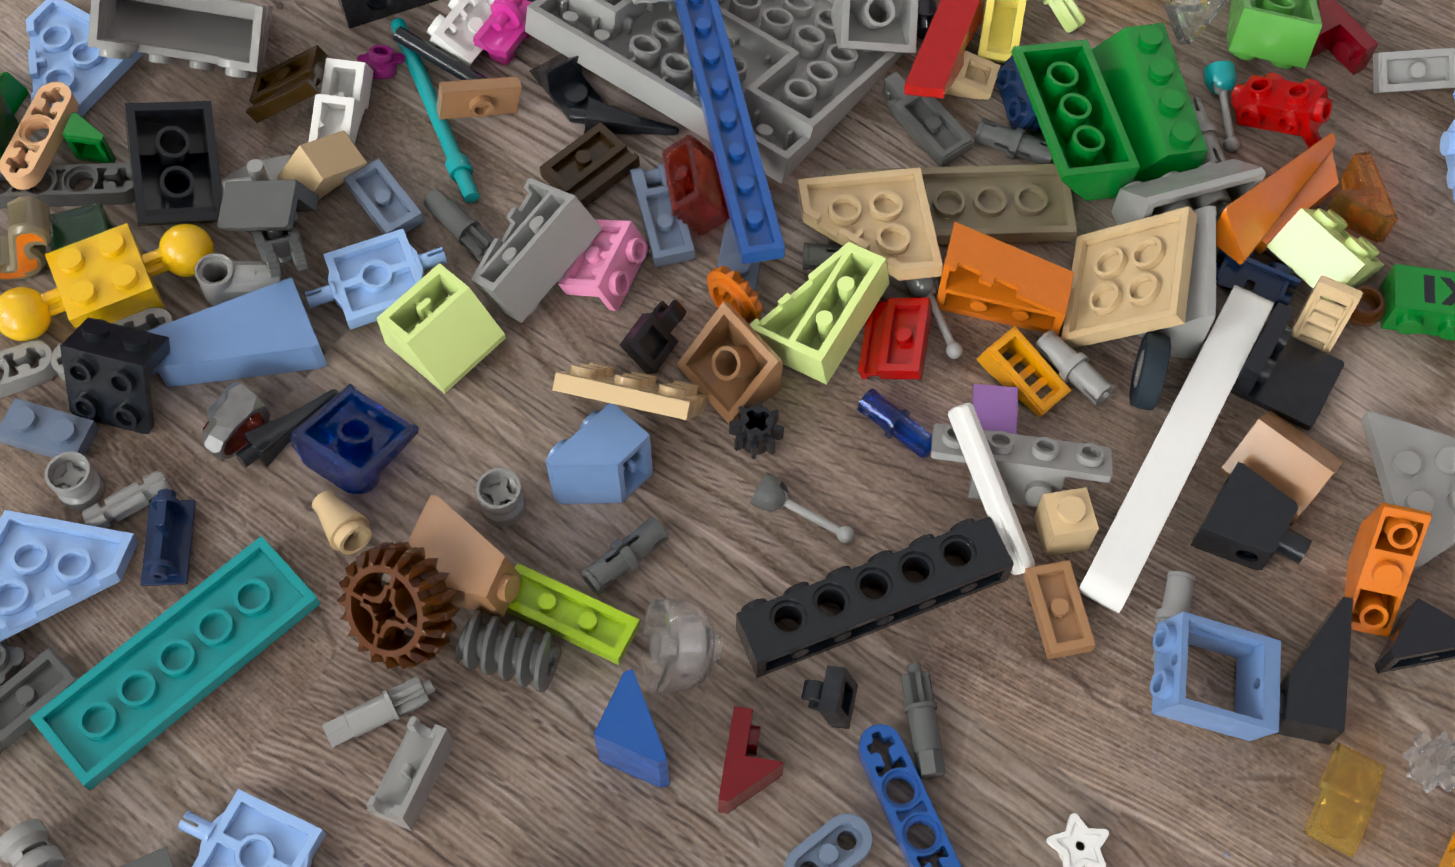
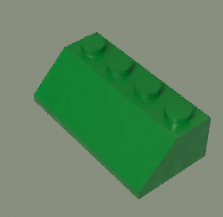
M1164 22L1125 27L1093 48L1092 52L1140 165V169L1132 182L1140 181L1143 183L1161 178L1169 172L1177 171L1181 173L1200 167L1208 149Z
M1088 40L1014 46L1011 53L1061 181L1086 201L1116 198L1119 189L1133 181L1140 169V165Z

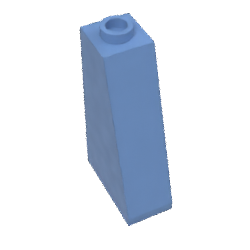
M292 277L148 330L150 333L169 337L170 352L151 373V375L159 373L167 388L313 370L328 366Z

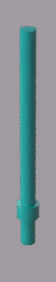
M396 18L390 24L394 34L400 26L409 31L405 20L402 18ZM398 43L447 158L445 166L451 180L457 182L466 203H474L480 198V194L471 176L473 168L468 156L461 153L448 120H439L436 109L438 97L421 57Z

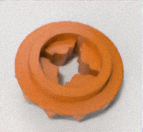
M723 265L719 268L715 267L708 273L707 285L709 294L717 308L723 302H729L748 324L756 318L758 320L761 318L763 306L757 299L758 292L752 290L749 281L741 278L738 271H731L729 267Z

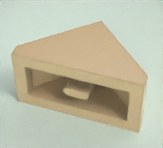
M342 130L299 145L277 178L279 180H297L319 195V199H321L345 182V177L368 165V163L348 134Z

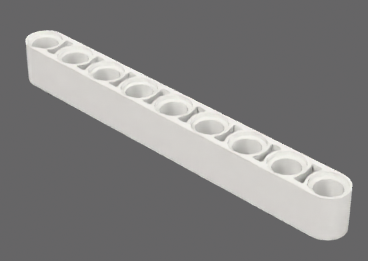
M1234 285L1079 587L1080 594L1120 613L1274 302Z

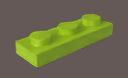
M517 563L515 569L522 578L518 595L509 604L507 613L620 665L640 628V619Z

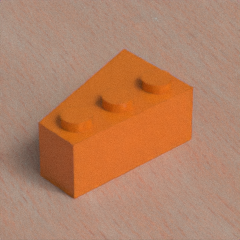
M954 221L936 301L940 310L1042 333L1053 330L1058 336L1066 316L1074 272Z

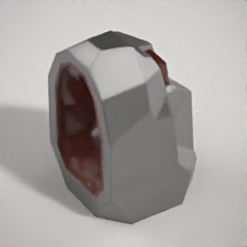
M239 382L232 383L207 409L208 422L203 427L204 447L217 458L230 459L235 456V453L248 445L243 433L268 422L271 415L266 405L243 384Z

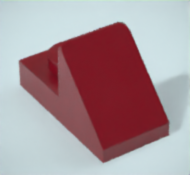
M1318 0L1317 5L1322 28L1309 59L1328 49L1336 60L1342 63L1353 75L1364 70L1378 43L1336 0Z
M734 706L718 799L719 813H730L783 775V762L747 756V754H757L761 726L752 725L753 709Z

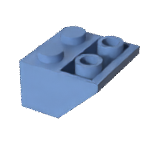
M611 403L607 404L601 411L595 410L591 412L582 422L580 430L569 440L563 439L551 449L548 458L545 460L553 499L559 504L623 503L653 475L650 434L619 407Z

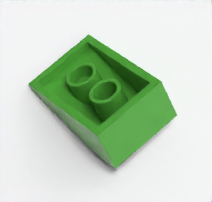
M1231 0L1226 33L1228 51L1244 60L1260 58L1269 60L1273 65L1284 69H1291L1293 66L1305 69L1322 28L1317 0Z

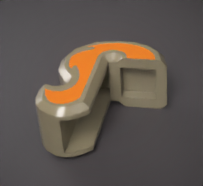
M30 196L18 197L7 203L9 228L8 236L0 235V281L26 279L41 272L47 264L45 257L46 246L51 243L50 209L42 200Z

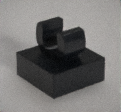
M827 666L824 682L817 680L804 681L801 699L809 701L808 707L818 710L831 727L849 729L858 684L845 667Z

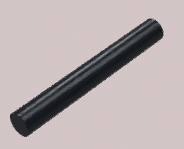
M402 26L396 30L393 40L460 80L487 78Z

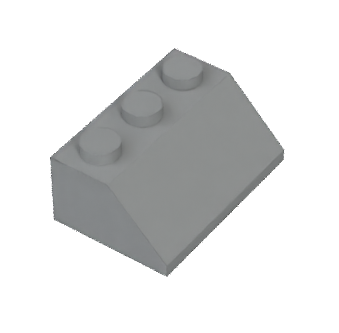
M1236 159L1219 163L1214 161L1207 162L1196 169L1181 173L1173 171L1158 179L1143 183L1135 181L1119 189L1111 213L1117 225L1187 206H1190L1192 210H1196L1209 205L1216 206L1217 223L1223 210L1261 183L1266 173L1261 166Z
M1207 205L1193 210L1197 214V224L1185 324L1150 331L1170 337V357L1195 359L1216 318V206ZM1146 333L1137 334V336L1144 337Z

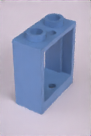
M1184 611L1157 623L1153 636V648L1155 650L1154 675L1150 682V692L1153 696L1152 714L1247 741L1279 732L1281 640ZM1188 644L1236 658L1234 712L1186 698Z

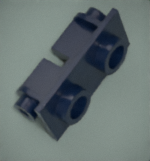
M1011 55L998 71L996 79L1010 126L1013 129L1021 127L1033 129L1035 133H1042L1013 55Z
M1219 249L1216 258L1223 260V263L1216 262V285L1232 291L1234 285L1244 289L1246 282L1250 281L1255 284L1251 292L1274 302L1272 309H1275L1278 302L1286 306L1289 305L1293 294L1287 292L1286 289L1288 287L1295 290L1301 279L1292 276L1294 273L1293 269L1277 262H1270L1268 266L1254 260L1253 253L1240 265Z
M162 489L158 491L157 497L150 501L141 586L188 584L196 507L195 500H179L176 498L177 493L175 491Z

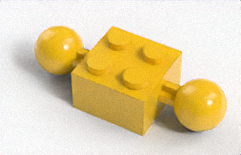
M125 223L45 254L57 288L41 294L32 288L15 287L1 294L0 332L9 339L26 342L42 336L49 328L52 316L66 311L69 321L76 330L88 317L113 323L149 308L158 307L166 310L153 277L167 271L180 277H195L197 262L202 257L215 253L213 241L202 228L193 224H179L171 227L164 233L159 242L158 249L144 254L129 225Z

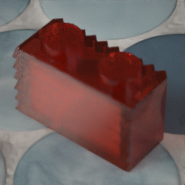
M689 134L663 150L662 158L672 216H677L678 220H682V223L687 224L688 228L692 227V230L697 231L698 235H704L729 220L730 216L713 152Z

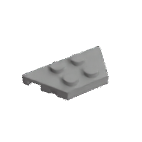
M1366 412L1361 422L1385 502L1427 511L1432 515L1412 573H1415L1424 564L1455 546V437L1376 412Z

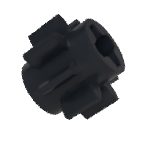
M758 401L756 406H751L747 409L743 406L738 407L740 421L733 420L729 423V434L736 436L734 449L736 451L744 449L751 454L752 459H756L758 454L765 453L766 451L773 455L775 453L774 440H781L784 437V427L776 425L779 419V411L776 409L770 412L762 406L761 401Z

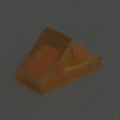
M1371 152L1355 153L1341 177L1343 191L1335 194L1326 212L1329 209L1333 210L1349 224L1347 228L1376 243L1384 242L1397 222L1398 216Z

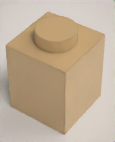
M1087 487L1043 494L1034 514L1045 557L1088 550L1099 530Z

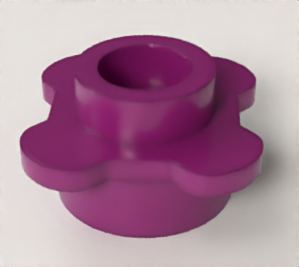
M374 45L370 47L369 52L359 55L357 62H365L373 70V78L390 79L397 74V64L405 62V56L402 53H394L393 49L387 45Z

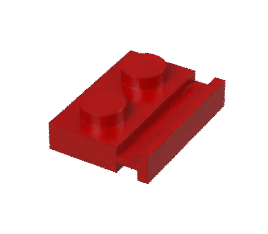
M929 297L888 298V301L877 303L865 324L858 367L861 379H868V376H879L880 379L922 380L933 308Z

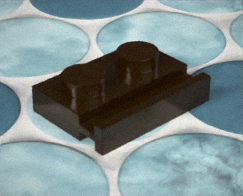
M316 45L258 74L249 100L253 106L248 108L246 113L256 123H259L318 94L319 88L317 86L323 80L325 62L328 55Z
M599 122L539 168L541 177L554 188L575 195L583 206L587 207L630 174L629 170L637 169L640 166V160L636 153L632 154L624 142Z

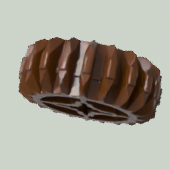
M384 542L376 545L374 548L361 552L356 557V560L345 568L348 576H345L339 582L340 587L345 593L342 594L337 602L343 605L346 610L340 619L348 621L351 627L347 637H357L360 641L358 652L370 650L372 663L384 661L387 669L399 666L403 669L407 667L412 668L435 658L436 654L450 643L449 635L457 628V625L451 618L460 609L450 602V598L457 591L448 589L445 583L450 573H439L436 569L438 558L426 559L424 547L411 548L409 542H398L395 544L393 542ZM384 573L391 575L390 582L387 583L381 580ZM410 628L415 631L414 636L404 634L405 629Z

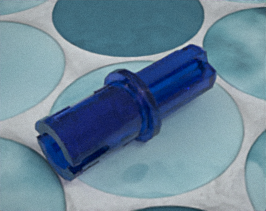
M874 388L870 389L862 397L856 410L880 426L885 431L884 436L888 439L895 437L921 458H927L931 455L932 434L909 417L910 412L906 408L903 410L899 409Z

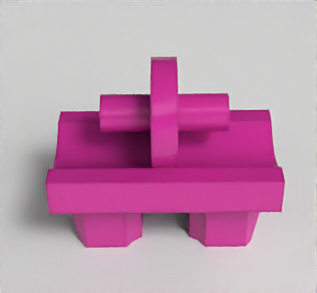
M494 0L490 7L492 14L473 37L474 45L486 50L490 59L503 65H508L515 56L514 51L523 39L531 36L525 32L527 6L533 2L527 0Z

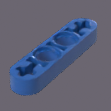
M877 724L867 728L860 738L858 747L859 759L908 866L921 867L918 861L929 860L939 851H942L944 857L938 858L936 862L938 867H962L900 735L889 725ZM878 738L881 744L890 743L891 747L888 750L887 759L892 768L898 763H901L902 767L891 769L882 777H879L877 772L884 771L885 763L879 753L870 754L869 750L872 747L873 739ZM893 780L908 782L913 788V799L906 804L893 802L887 794L888 784ZM915 824L928 826L934 833V844L927 849L914 847L908 840V829ZM928 862L924 867H932V865Z

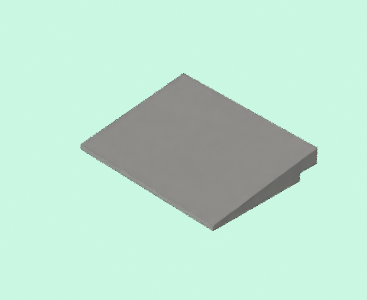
M536 0L527 6L526 33L568 58L579 56L578 64L710 141L674 0L660 1L654 4H634L632 0ZM718 0L765 174L782 184L904 53L838 49L830 16L834 0Z

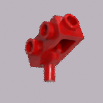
M1268 73L1265 77L1252 75L1246 84H1237L1231 96V104L1235 109L1237 125L1301 136L1308 149L1322 140L1317 130L1322 123L1328 121L1332 112V100L1328 98L1327 87H1323L1320 82L1314 79H1305L1302 83L1287 81L1277 73Z

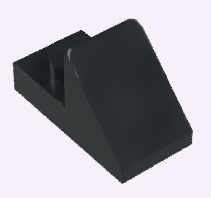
M560 54L529 70V72L570 121L572 106L587 109L589 98L602 103L604 101L582 75V66L577 63L579 56L568 58Z

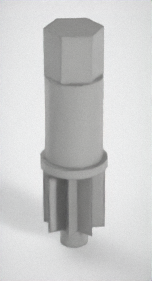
M416 676L389 690L382 691L383 694L344 712L343 715L323 724L322 727L333 748L394 719L397 721L402 716L430 703L428 695L436 690L431 679L421 682L420 678Z

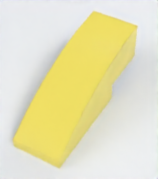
M986 0L978 56L991 62L1006 63L1012 55L1013 47L1019 46L1027 0Z

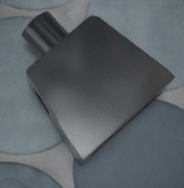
M1238 461L1194 537L1191 546L1245 567L1263 570L1275 552L1299 564L1308 551L1312 540L1288 528L1299 508L1297 503L1245 464Z

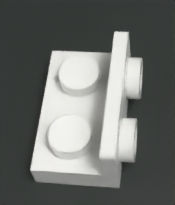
M451 0L448 7L452 11L445 18L439 14L426 31L431 36L428 43L435 47H440L447 54L470 67L483 50L474 45L473 37L492 14L490 7L494 0Z

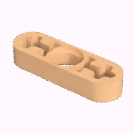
M51 82L45 84L37 91L1 157L0 172L12 187L20 190L30 189L42 180L64 138L62 134L72 112L77 113L79 107L78 101L66 84ZM49 129V134L42 141H30V137L35 131Z

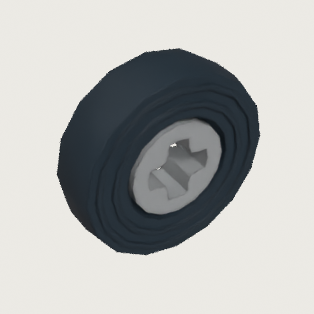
M1146 332L1132 373L1129 393L1131 406L1144 410H1154L1163 390L1171 351L1169 336L1156 332Z

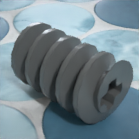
M476 609L462 630L455 654L457 664L463 660L465 667L470 670L476 669L481 664V670L486 675H493L498 670L499 677L504 681H510L516 675V681L522 687H527L534 680L536 691L545 692L554 677L561 655V645L557 648L552 647V633L546 632L540 642H535V627L529 626L522 637L517 636V621L512 620L507 628L501 631L499 615H493L486 626L482 624L483 610Z

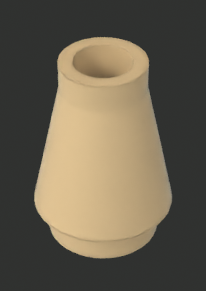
M332 490L321 492L315 497L312 502V508L317 513L328 541L334 550L349 555L360 551L368 544L372 531L370 529V522L364 515L340 499Z

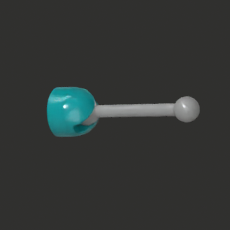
M1217 61L1204 68V83L1208 91L1219 95L1226 133L1223 145L1226 151L1235 152L1240 147V141L1234 136L1227 93L1235 86L1237 75L1234 63L1230 61Z

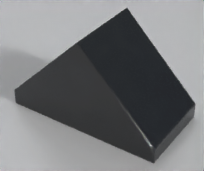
M1417 598L1401 614L1375 663L1377 673L1455 659V618Z

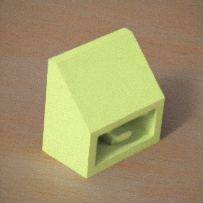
M1301 208L1266 246L1312 288H1314L1321 275L1356 288L1384 266L1376 258L1380 251L1364 237L1360 236L1356 239L1345 230L1349 224L1331 209L1325 212L1321 208L1317 210Z
M440 263L376 318L385 344L444 394L506 339L505 333L470 287Z

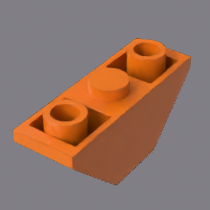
M1382 502L1360 524L1347 562L1345 597L1353 598L1351 630L1389 637L1432 518L1430 512Z

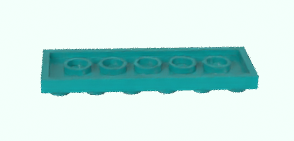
M260 536L29 718L82 785L91 791L321 603L269 543Z

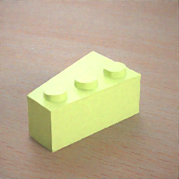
M850 242L846 243L808 275L809 280L791 295L787 292L777 301L778 306L760 321L756 318L749 324L782 359L784 365L826 385L890 284L886 258Z

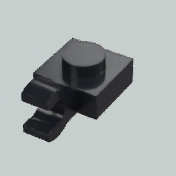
M673 300L669 306L664 301H661L652 313H644L639 317L619 346L646 374L657 373L679 342L671 332L684 318L687 311L677 300Z

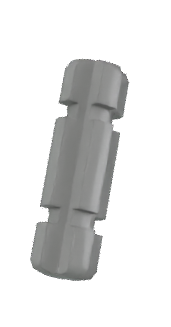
M154 471L143 477L144 482L138 485L136 481L105 498L104 505L99 506L96 503L82 512L83 519L86 525L108 528L111 526L110 521L116 519L119 522L150 505L149 499L157 497L159 490H171V486L161 471Z

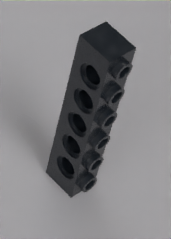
M990 516L976 522L973 518H969L955 524L950 529V532L934 537L933 534L923 535L912 541L909 547L895 553L892 550L881 551L873 555L868 560V563L851 569L850 566L837 568L831 571L826 576V579L811 585L808 582L795 584L789 587L784 592V595L769 601L765 598L753 600L741 608V612L736 613V631L754 673L759 678L1005 582L1010 575L1014 562ZM957 555L966 564L954 566L948 563L945 557ZM906 571H917L923 575L925 580L917 583L911 582L905 578L903 573ZM869 586L876 587L883 593V596L878 599H871L866 597L861 590ZM830 602L838 605L842 611L837 615H827L819 609V606ZM782 619H792L800 627L795 631L785 632L780 630L776 623Z

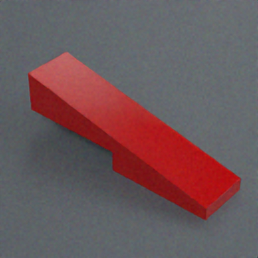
M984 0L940 1L904 84V94L944 99L964 66V50L983 20Z

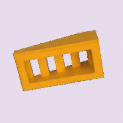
M1016 326L988 347L976 359L1003 386L1018 387V399L1039 418L1072 391ZM1007 350L1013 355L1008 361L1002 356ZM1021 362L1026 368L1018 374L1013 367ZM1033 373L1039 379L1029 387L1024 380ZM1047 385L1052 391L1043 399H1040L1035 393Z

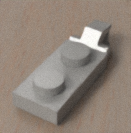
M1455 48L1373 54V94L1455 88Z

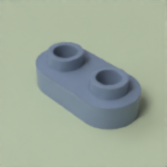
M847 813L837 815L794 848L787 856L785 867H803L805 865L813 867H856L865 860L872 845L871 830L868 824L857 815ZM848 835L854 839L855 847L851 850H844L838 845L837 839L840 836Z

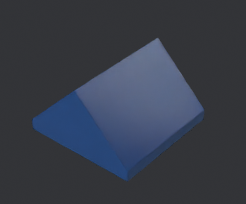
M634 670L625 671L593 734L599 760L659 788L670 785L666 754Z

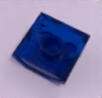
M349 384L291 433V446L300 456L302 462L320 476L345 492L364 494L373 490L378 485L380 472L418 434L419 427L408 423L356 390L352 384Z

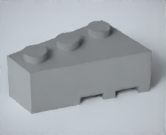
M528 178L523 187L528 194L519 210L517 207L511 208L506 217L511 224L501 240L494 238L471 278V282L499 312L521 323L537 309L539 302L556 283L562 280L568 268L581 253L590 247L592 240L602 230L601 226L575 195L532 178Z

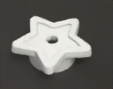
M1076 813L1069 815L1065 832L1052 835L1046 839L1047 844L1058 852L1059 857L1063 861V867H1106L1100 849L1107 840L1109 831L1107 829L1088 828ZM1082 842L1084 850H1078L1076 843Z

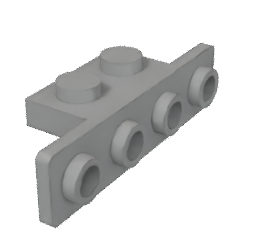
M934 424L931 457L933 459L966 463L952 425ZM983 430L1012 504L1038 507L1043 494L1062 491L1065 477L1104 483L1111 481L1113 474L1112 451L1109 447L1098 446L1092 443L1083 444L1054 440L1048 437L1011 434L1004 431ZM971 475L968 498L981 499Z

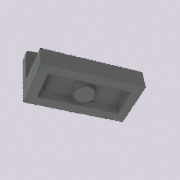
M297 180L225 182L217 227L223 231L291 230L293 228L295 212L317 211L319 195Z

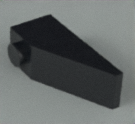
M1343 597L1328 613L1280 682L1279 732L1275 734L1330 745L1345 731L1353 598Z

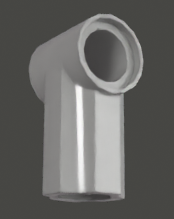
M213 253L202 257L197 262L195 276L204 298L209 304L215 306L285 280L284 263H280L282 268L280 270L281 276L271 278L266 262L231 261L224 254ZM224 278L223 280H221V281H219V282H213V281H215V280H217V279Z

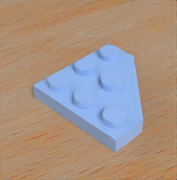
M45 0L26 19V32L30 40V49H28L29 75L32 78L33 85L31 102L42 86L51 82H61L70 88L78 101L77 114L83 117L144 53L134 52L132 58L125 59L99 56L100 48L88 47L90 14L64 0Z
M4 510L0 518V642L120 582L138 545L135 535L123 531Z

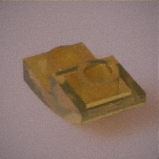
M1338 743L1318 785L1323 790L1302 833L1353 858L1373 812L1386 765Z

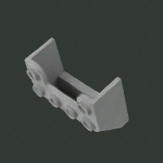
M91 0L88 47L100 48L99 56L115 59L132 58L134 52L149 54L148 61L173 65L174 58L190 60V68L214 71V64H217V66L226 68L225 75L250 79V77H254L255 72L262 71L264 67L273 7L236 0Z

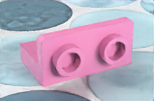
M595 219L602 230L592 240L590 247L581 253L568 268L558 285L566 295L599 297L610 311H618L646 257L649 245L632 221Z

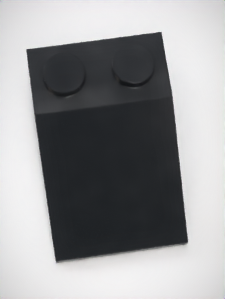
M211 101L125 103V125L138 226L218 222L222 192Z

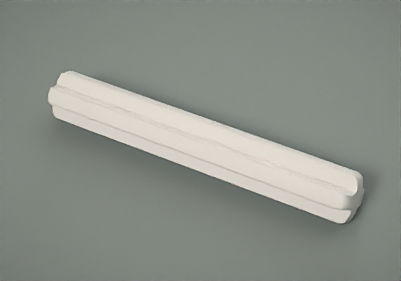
M963 403L948 411L949 420L987 516H990L1014 562L1010 573L1013 575L1022 574L1025 572V568L1035 566L1034 558L974 406L971 403Z

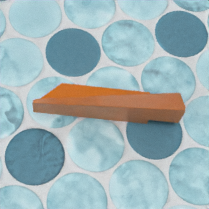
M1330 133L1229 204L1223 210L1216 223V246L1242 265L1254 250L1259 254L1267 249L1266 246L1301 208L1314 210L1332 195L1339 184L1333 155V148L1336 145L1335 135Z

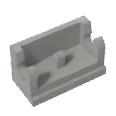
M411 716L407 724L408 730L375 795L370 796L366 804L368 813L412 831L455 744L447 728L435 724L433 729L421 724L420 720L415 716Z

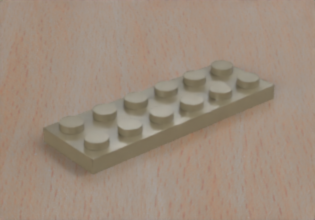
M1055 164L920 167L938 245L949 244L954 221L1004 243L1075 240L1077 226L1071 188L1061 181ZM908 168L824 170V177ZM828 238V245L838 244L837 242Z

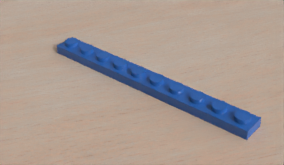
M674 0L741 263L748 264L784 258V241L718 0Z

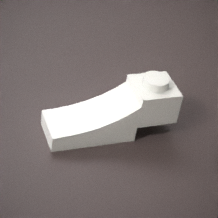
M326 58L321 94L315 95L308 142L344 130L355 144L365 109H368L373 78V70L365 62Z

